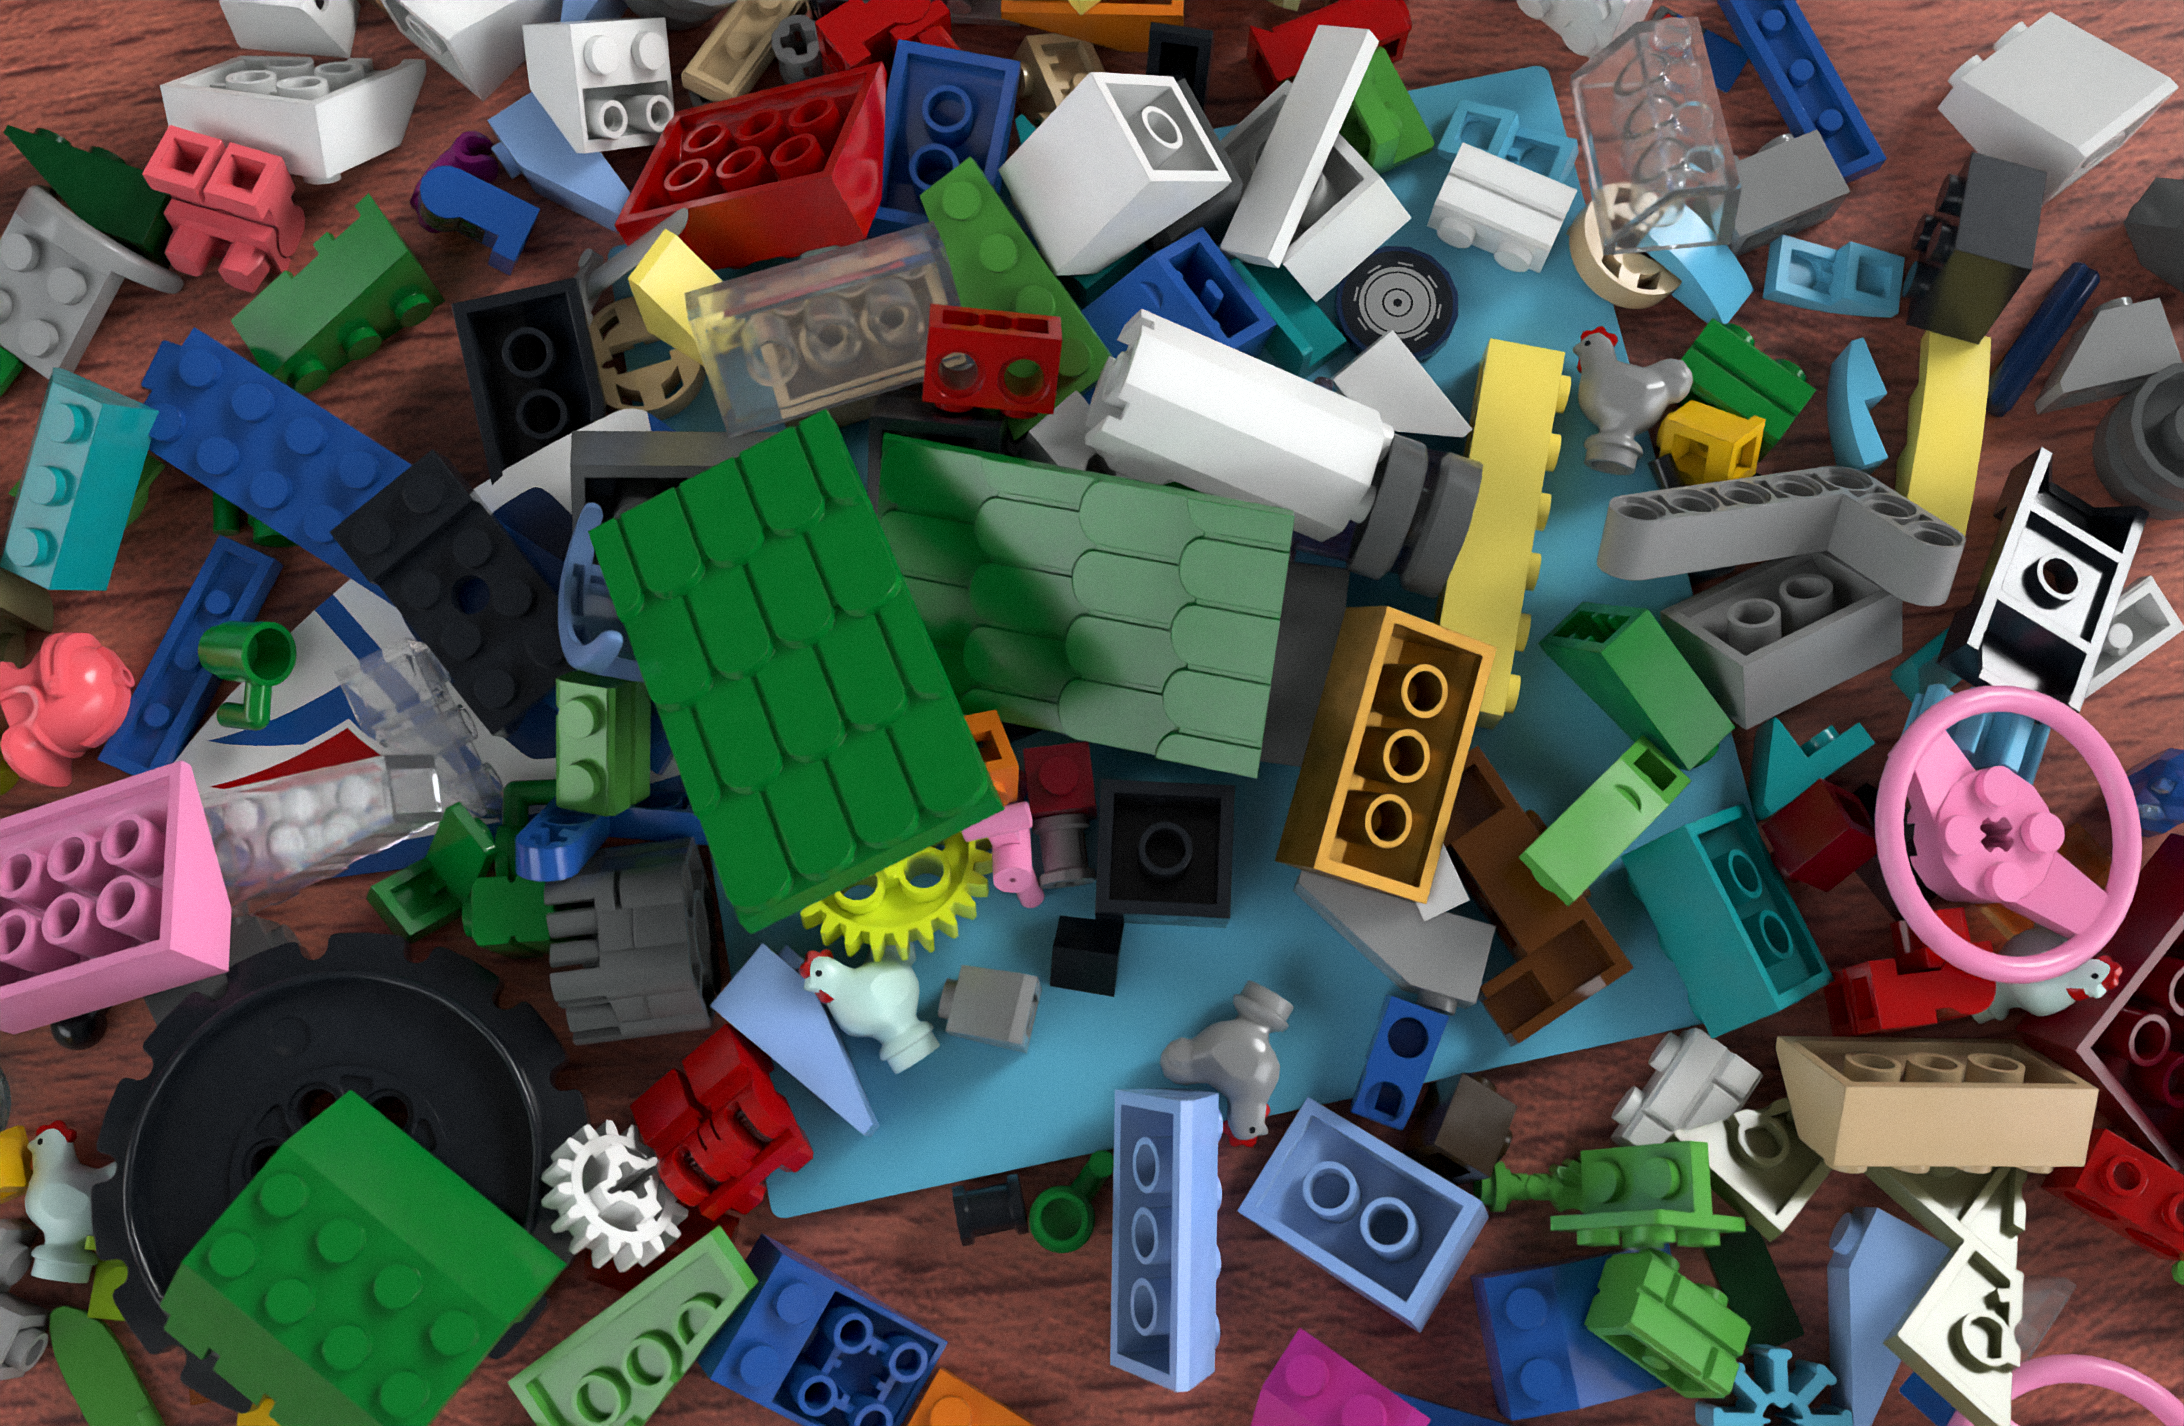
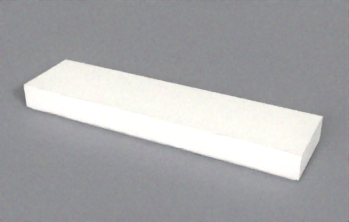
M1318 25L1219 248L1230 260L1237 257L1241 262L1273 268L1280 267L1379 43V40L1369 29Z

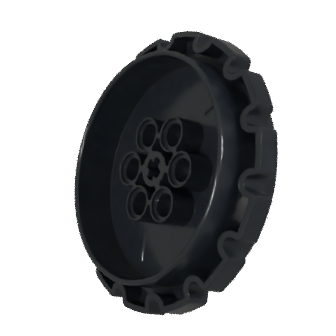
M368 932L333 934L329 938L325 954L315 960L311 959L308 950L304 946L296 942H288L259 952L229 967V972H226L229 987L223 998L214 1001L210 996L200 992H193L188 995L161 1021L145 1040L143 1050L153 1061L151 1073L141 1080L127 1077L120 1080L106 1111L97 1140V1150L111 1155L116 1161L117 1168L111 1179L92 1186V1228L98 1258L102 1261L122 1260L128 1268L126 1281L113 1292V1300L127 1325L145 1349L153 1355L170 1352L177 1346L184 1350L187 1360L180 1374V1380L186 1386L207 1399L241 1414L255 1411L261 1406V1404L256 1406L213 1370L220 1357L216 1352L213 1351L206 1359L200 1360L164 1330L170 1315L160 1307V1304L184 1258L265 1166L270 1155L311 1122L309 1114L311 1105L322 1094L332 1093L338 1100L349 1090H353L379 1112L388 1102L400 1099L406 1105L408 1111L407 1123L402 1129L405 1133L567 1262L568 1265L564 1269H568L573 1265L577 1253L573 1255L569 1251V1247L574 1236L569 1230L558 1233L552 1231L551 1226L560 1217L558 1209H549L542 1206L541 1199L554 1187L546 1184L541 1180L542 1173L554 1163L550 1156L569 1137L571 1138L583 1126L589 1124L592 1127L587 1100L583 1092L579 1090L559 1091L556 1087V1075L568 1065L570 1059L567 1051L549 1024L527 1002H520L511 1009H501L498 1001L504 988V981L473 960L447 948L436 947L426 960L420 963H413L411 943L401 936ZM546 1292L522 1322L511 1325L490 1351L489 1357L497 1360L507 1356L526 1337L551 1305V1297ZM472 1375L461 1388L465 1387L471 1382Z

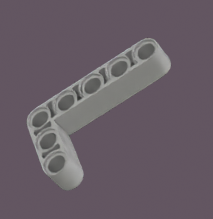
M1824 466L1614 497L1609 501L1597 556V566L1601 571L1610 576L1638 581L1829 551L1893 596L1915 605L1939 606L1945 604L1949 597L1966 539L1957 529L1869 474L1850 467Z

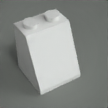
M381 0L398 30L483 102L526 60L522 25L560 22L563 0Z
M2049 12L2030 27H2027L2022 21L2013 26L1993 45L1992 49L1995 53L1984 61L1978 55H1975L1959 67L1948 79L1949 84L1953 88L1937 109L1979 154L2046 171L2047 177L2042 206H2044L2122 147L2179 86L2170 77L2056 14Z
M1090 72L998 170L1011 193V200L1015 208L1025 219L1039 245L1040 254L1050 266L1055 276L1097 274L1224 190L1232 182L1174 77Z

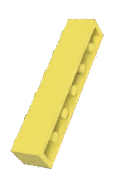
M1490 338L1479 363L1469 425L1473 430L1466 436L1463 453L1464 457L1483 464L1481 484L1465 541L1445 585L1438 594L1433 622L1444 628L1497 647L1476 722L1477 727L1492 730L1503 718L1504 712H1514L1518 701L1521 676L1511 674L1515 651H1524L1531 625V614L1521 613L1525 590L1534 591L1541 566V554L1532 552L1535 530L1544 531L1551 507V494L1542 492L1545 471L1553 472L1558 461L1561 435L1552 433L1555 412L1564 413L1571 388V376L1562 375L1565 352Z

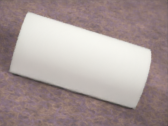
M2151 575L2138 578L2122 590L2085 698L2184 630V625Z

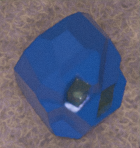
M2166 749L2150 756L2125 772L2138 807L2142 836L2149 838L2164 834L2173 827L2184 823V750Z

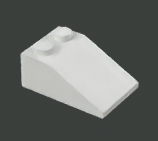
M1288 79L1220 141L1243 181L1241 198L1292 86ZM1340 133L1337 135L1281 262L1315 302H1318L1411 219V216L1381 176Z

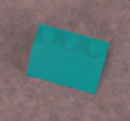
M53 367L3 539L0 567L48 590L106 591L152 439L148 434L159 411L63 368Z
M1744 803L1685 824L1620 856L1628 871V882L1631 890L1644 903L1658 931L1657 937L1660 948L1665 956L1674 963L1688 991L1690 1008L1694 1015L1704 1023L1711 1039L1779 1012L1835 981L1778 869L1773 864L1771 856Z

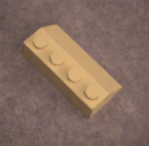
M1777 1036L1775 1049L1798 1138L1824 1159V1163L1834 1170L1859 1174L1866 1172L1867 1166H1891L1900 1171L1922 1174L1929 1172L1930 1167H1955L1970 1173L1985 1174L1991 1172L1992 1167H2017L2032 1173L2047 1174L2053 1171V1167L2085 1166L2099 1089L2018 1039Z

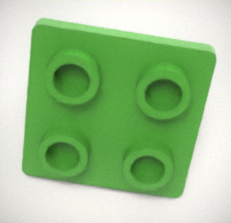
M1380 46L1375 49L1339 131L1342 137L1379 175L1429 154L1434 146V140L1387 52Z
M1691 1140L1580 1151L1584 1214L1550 1216L1551 1231L1577 1233V1245L1619 1246V1237H1622V1249L1641 1250L1642 1248H1653L1660 1250L1664 1249V1243H1675L1677 1236V1246L1718 1247L1721 1246L1720 1233L1746 1232L1745 1217L1715 1215L1712 1213L1708 1143Z

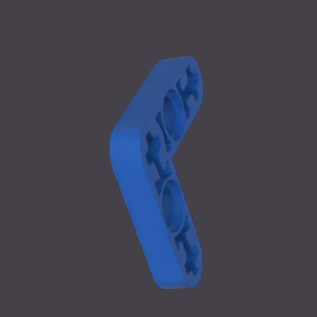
M650 789V796L635 805L630 804L627 810L616 816L607 817L559 808L556 805L555 796L516 836V873L522 878L533 881H557L570 878L582 869L608 837L652 841L694 837L695 844L708 845L700 820L694 815L687 792Z

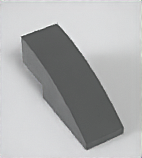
M1296 561L1288 562L1261 748V762L1302 766L1346 610L1350 571H1347L1346 568Z

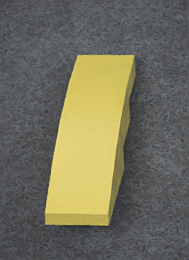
M1926 330L1920 344L1919 384L1909 399L1907 444L1897 459L1895 491L1954 527L1965 536L1983 440L1989 388L1991 337L1984 336L1978 345Z

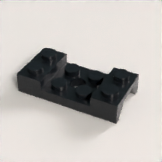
M2041 447L2009 472L1993 514L1995 518L2002 521L1971 603L1955 613L1936 663L1975 687L2003 685L2031 689L2048 695L2079 713L2149 512L2140 506L2093 507L2052 482L2053 453ZM2043 569L2055 576V583L2060 593L2051 589L2046 583ZM2035 720V722H2034V723H2036V724H2038V725L2043 724V723H2041V722H2039V721H2037V720Z
M433 449L330 531V534L366 579L382 589L455 680L452 686L492 736L510 737L518 730L528 711L556 689L557 677L571 671H577V669L568 664L562 650L558 628L557 592L449 458ZM477 578L482 579L489 588V601L480 612L466 614L459 604V592L466 582Z

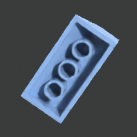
M1189 1088L1115 1089L1110 1365L1174 1392L1190 1391L1215 1372V1349L1220 1340V1324L1216 1315V1279L1221 1271V1255L1217 1246V1211L1222 1201V1187L1218 1178V1142L1223 1132V1119L1218 1108L1219 1093Z

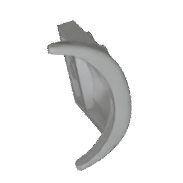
M32 185L20 200L0 239V345L49 380L53 367L63 368L74 373L125 278L170 294L178 293L183 288L184 281L176 273L131 251L77 217L55 199L57 192L52 187Z

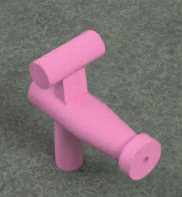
M1019 769L1018 801L1008 803V805L1004 806L1005 810L962 830V834L966 842L989 838L992 844L993 883L995 887L1003 892L1016 893L1023 907L1034 908L1043 902L1045 894L1043 889L1039 887V880L1032 867L1030 828H1032L1033 822L1030 807L1024 801V797L1028 792L1026 774Z

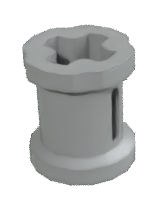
M792 15L783 19L779 23L778 28L772 33V48L777 59L780 60L779 71L784 83L787 85L824 76L821 55L823 54L819 49L815 21L806 15ZM796 31L800 32L802 41H796L794 34ZM809 67L810 77H805L803 68Z
M1087 814L1054 815L1033 821L1032 833L1040 837L1044 873L1038 878L1040 888L1076 887L1093 883L1097 879L1096 870L1088 866L1084 830L1090 826Z

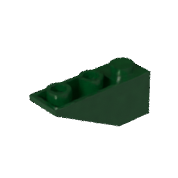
M10 125L6 126L3 133L80 219L131 251L161 267L169 269L171 263L164 252L174 230L163 213L172 197L170 194L150 188L142 175L147 164L141 170L127 165L122 158L101 147L91 146L88 152L75 148L62 136L44 128H36L35 132L31 133Z

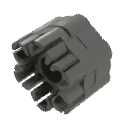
M694 837L599 848L574 876L563 880L546 881L544 905L573 904V910L547 913L546 919L550 937L554 939L585 935L584 940L556 943L550 946L549 963L552 968L583 964V968H585L550 974L555 1002H558V1006L562 1009L566 1008L567 1022L570 1032H573V1042L576 1046L703 1030L713 1027L716 1011L710 1005L721 993L715 909L710 882L706 876Z

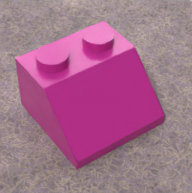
M1299 1328L1261 1387L1251 1426H1427L1431 1419L1302 1328Z

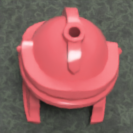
M81 632L50 634L44 639L41 649L36 653L32 662L25 668H17L13 662H0V704L9 728L2 734L0 747L3 758L10 768L20 777L38 785L59 788L69 786L72 783L73 759L82 757L88 748H96L106 742L116 733L125 720L131 701V687L135 685L130 670L114 651L102 646L93 635Z

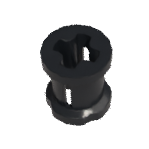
M1018 1174L1008 1175L1006 1183L969 1191L963 1185L952 1187L955 1216L963 1247L973 1245L975 1237L1012 1229H1015L1019 1235L1029 1233L1027 1213Z

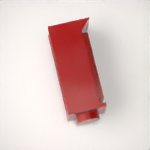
M1341 0L1271 28V32L1250 25L1246 57L1268 98L1287 79L1293 83L1318 25L1369 29L1379 40L1377 47H1383L1391 62L1394 63L1403 58L1408 34L1412 30L1411 16L1403 0Z

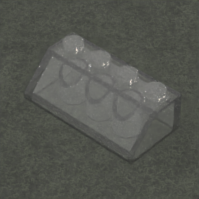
M1698 16L1669 17L1662 20L1636 22L1571 74L1569 82L1603 256L1729 245L1732 242L1742 188Z
M934 221L684 293L688 322L729 438L811 415L825 408L828 410L923 382L930 304L961 307L946 248ZM952 353L943 358L942 363L951 370L960 371L970 368L975 361L966 354Z

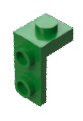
M456 802L445 809L426 857L370 887L366 899L394 935L401 936L413 944L462 916L464 899L471 897V885H474L476 878L486 877L497 853V848L489 828L481 819L472 817L461 802Z

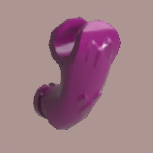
M477 131L463 132L450 148L433 161L415 186L409 201L411 207L418 214L419 224L422 228L430 233L442 232L426 224L419 214V189L422 178L428 171L438 166H452L487 183L496 180L498 163L493 157L488 156L492 154L491 147L494 146L488 137Z

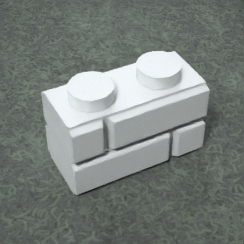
M1463 142L1437 196L1427 226L1437 230L1439 238L1451 246L1468 248L1473 245L1494 254L1495 261L1508 270L1525 272L1530 269L1540 273L1577 193V189Z
M1695 1027L1684 1030L1679 1037L1670 1032L1658 1044L1648 1061V1064L1656 1069L1643 1090L1641 1091L1636 1086L1631 1087L1614 1109L1611 1118L1618 1122L1619 1125L1610 1138L1620 1147L1663 1143L1678 1129L1683 1128L1686 1131L1727 1119L1733 1113L1739 1112L1764 1075L1737 1054L1731 1053L1727 1047L1716 1039H1711L1710 1035Z

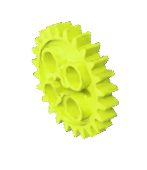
M962 831L804 908L800 913L803 927L807 930L822 923L820 934L822 943L825 946L835 942L841 935L845 936L846 953L851 958L859 951L863 943L871 944L874 962L881 961L887 945H895L903 961L908 960L910 942L919 940L922 946L931 953L935 951L933 933L938 929L953 939L958 936L956 914L967 919L974 920L976 918V903L972 897H987L989 894L988 879L983 875L993 873L992 854L986 852L992 848V844L988 837L966 842ZM937 844L945 846V848L942 851L936 849L935 847L937 846ZM921 874H933L941 879L936 885L929 888H918L910 884L913 878ZM858 885H867L875 889L873 894L862 900H852L844 896L849 889Z

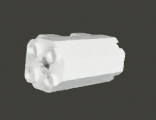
M1140 309L1124 325L1117 340L1129 346L1126 352L1122 351L1117 358L1108 357L1100 373L1085 418V427L1091 429L1085 435V444L1094 447L1096 452L1105 458L1110 469L1142 482L1164 485L1175 481L1205 494L1293 510L1295 515L1293 531L1320 542L1343 532L1349 520L1356 523H1362L1365 520L1376 497V488L1371 485L1376 465L1386 456L1394 437L1393 426L1381 422L1379 411L1144 309Z

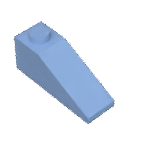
M532 92L487 120L500 141L492 146L491 149L512 179L522 173L535 193L619 234L614 224L630 195L629 190L601 152L585 154L575 152Z
M762 943L710 1007L860 1133L871 1137L880 1126L827 1004L821 1003L814 992L804 989L805 979L799 972V967L804 963V959L787 945L777 954Z
M1855 1207L1852 1214L1845 1213L1840 1218L1829 1241L1830 1249L1834 1250L1827 1265L1830 1372L1837 1379L1836 1384L1830 1385L1831 1405L1851 1411L1853 1426H1872L1901 1362V1359L1887 1348L1883 1342L1950 1249L1941 1241L1878 1207Z

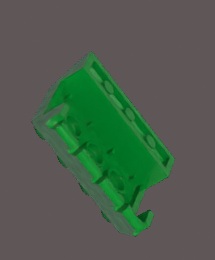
M349 1090L278 1149L181 1262L160 1307L170 1315L164 1330L200 1360L206 1359L213 1351L216 1352L220 1357L213 1370L251 1402L258 1406L268 1396L271 1397L275 1404L269 1416L281 1426H430L511 1325L522 1322L568 1263L355 1091Z

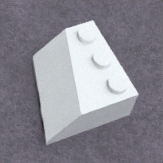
M238 56L162 84L160 89L168 127L172 125L221 139L226 148L232 142L281 156L289 174L301 175L305 183L319 185L337 182L341 179L342 172L401 145L427 70L425 59H403L401 64L390 69L374 70L372 58H349L344 62L325 63L315 67L314 60L311 57Z

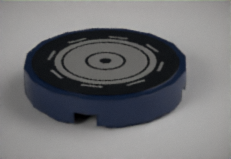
M1385 246L1376 249L1341 280L1335 296L1336 326L1340 333L1342 332L1347 342L1350 343L1349 348L1357 356L1384 333L1393 330L1417 361L1422 363L1423 359L1431 357L1446 345L1458 318V292L1449 272L1431 255L1411 247Z

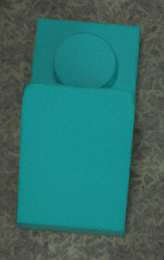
M1772 717L1758 727L1754 739L1748 788L1756 823L1787 805L1818 779L1826 778L1874 745L1875 742L1861 723L1855 724L1841 734L1836 731L1833 725H1830L1801 746L1796 743L1777 717Z

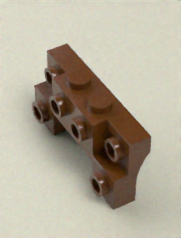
M1477 745L1468 751L1443 844L1463 886L1489 924L1496 926V934L1516 961V963L1481 985L1478 999L1512 1047L1602 990L1634 967L1588 903L1587 899L1591 897L1589 887L1568 907L1555 893L1542 887L1535 879L1532 871L1518 858L1547 829V826L1536 812L1531 809L1525 812Z

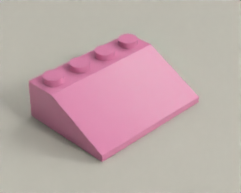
M180 760L0 819V1031L13 1035L229 972L232 909L190 764Z

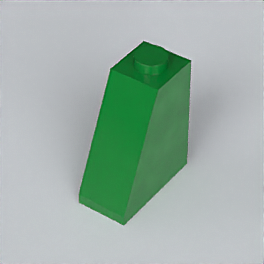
M1581 602L1538 643L1544 652L1634 742L1644 735L1679 769L1690 771L1692 768L1709 761L1719 749L1718 743L1735 728L1648 609Z

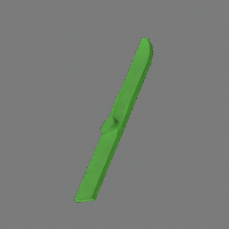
M69 1305L55 1308L50 1313L49 1334L54 1355L63 1377L88 1425L166 1426L124 1346L108 1324L101 1319L87 1318L88 1310Z

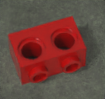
M930 304L922 402L935 403L938 408L949 412H967L972 410L973 407L1000 409V412L1004 415L1019 419L1033 418L1038 413L1053 415L1062 348L1061 317ZM963 353L970 356L975 363L966 370L955 371L946 367L942 360L949 354ZM1022 359L1031 360L1040 366V369L1029 377H1018L1007 370L1010 364Z
M2099 1128L2091 1129L2084 1167H2053V1171L2047 1174L2041 1185L2042 1189L2157 1258L2184 1261V1175L2108 1129Z

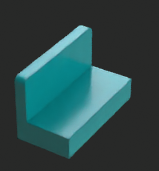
M1237 257L1229 261L1277 325L1269 337L1265 348L1284 371L1305 379L1344 351L1347 342L1345 337L1282 263L1279 268L1251 263L1244 266Z

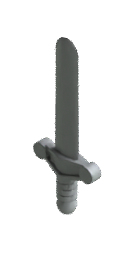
M684 207L676 211L604 264L603 256L590 248L583 252L578 262L580 269L574 277L579 281L589 326L593 320L591 311L601 292L634 269L665 228L678 236L687 224L688 209Z

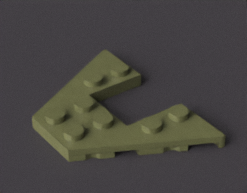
M1788 1097L1773 1101L1768 1107L1754 1111L1749 1109L1733 1113L1727 1119L1690 1130L1678 1129L1663 1142L1691 1140L1708 1143L1711 1189L1737 1213L1745 1217V1220L1770 1242L1785 1231L1832 1171V1168L1824 1163V1159L1798 1138ZM1867 1166L1864 1174L1950 1249L1883 1344L1974 1426H2014L2010 1424L2012 1371L2020 1367L2021 1349L2015 1340L2014 1331L2016 1324L2022 1320L2024 1273L2017 1270L2018 1235L2025 1231L2026 1204L2022 1198L2021 1190L2023 1183L2027 1180V1171L2017 1167H1992L1989 1173L1977 1174L1955 1167H1930L1927 1173L1915 1174L1900 1171L1891 1166Z

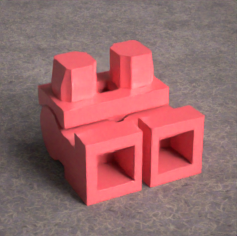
M169 125L142 173L151 189L170 194L172 197L163 213L174 230L164 252L175 270L195 277L203 274L212 256L221 258L223 261L218 271L223 280L234 288L254 293L268 272L280 275L284 270L287 271L291 261L289 256L295 253L305 228L304 211L300 206L295 205L291 199L296 187L283 158L232 142L226 148L221 139Z

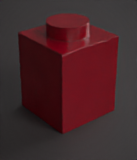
M1084 741L1023 749L1032 822L1044 817L1074 813L1087 814L1089 820L1097 819L1089 742Z
M1821 778L1761 826L1774 849L1770 856L1778 871L1793 883L1802 881L1827 893L1877 854L1875 823L1859 797Z

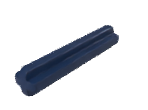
M2074 262L2063 272L1990 376L1986 411L1995 417H2002L2015 405L2100 283V275L2096 270L2090 269L2083 262Z

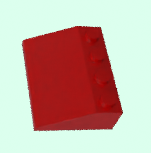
M882 61L674 112V117L667 123L614 224L627 246L684 207L688 209V221L678 237L712 271L728 267L731 269H741L753 262L781 256L784 258H794L806 251L834 245L847 247L866 239L882 200L887 71Z

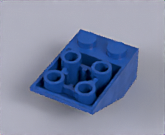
M1203 227L1151 255L1081 311L1114 358H1117L1122 351L1126 352L1129 345L1117 339L1124 325L1140 309H1144L1256 359L1260 356L1277 325ZM1096 386L1082 396L1089 405Z
M761 1233L745 1260L759 1283L696 1360L710 1380L802 1426H901L948 1342L819 1263Z

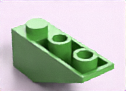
M1642 735L1518 858L1532 871L1535 879L1542 887L1555 893L1569 907L1673 802L1691 780L1653 743Z

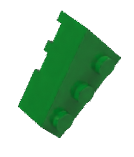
M369 193L355 205L361 216L343 233L335 238L333 234L326 232L313 244L319 255L295 277L291 272L284 270L230 320L261 368L300 394L317 390L326 383L329 375L352 360H360L372 355L380 347L382 341L404 327H412L422 323L432 314L434 308L446 301L409 246Z

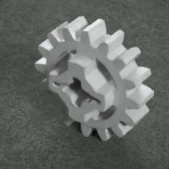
M606 1120L596 1130L589 1124L583 1126L551 1154L550 1157L554 1163L542 1173L541 1180L554 1187V1189L542 1198L541 1202L543 1207L558 1209L560 1217L552 1224L551 1229L554 1233L569 1230L574 1236L569 1247V1251L573 1255L587 1247L592 1250L593 1267L600 1268L613 1257L618 1271L626 1272L637 1262L642 1267L648 1265L675 1242L681 1235L676 1226L688 1217L689 1211L675 1202L678 1198L661 1179L656 1164L658 1159L654 1149L638 1142V1127L631 1125L621 1135H618L613 1120Z

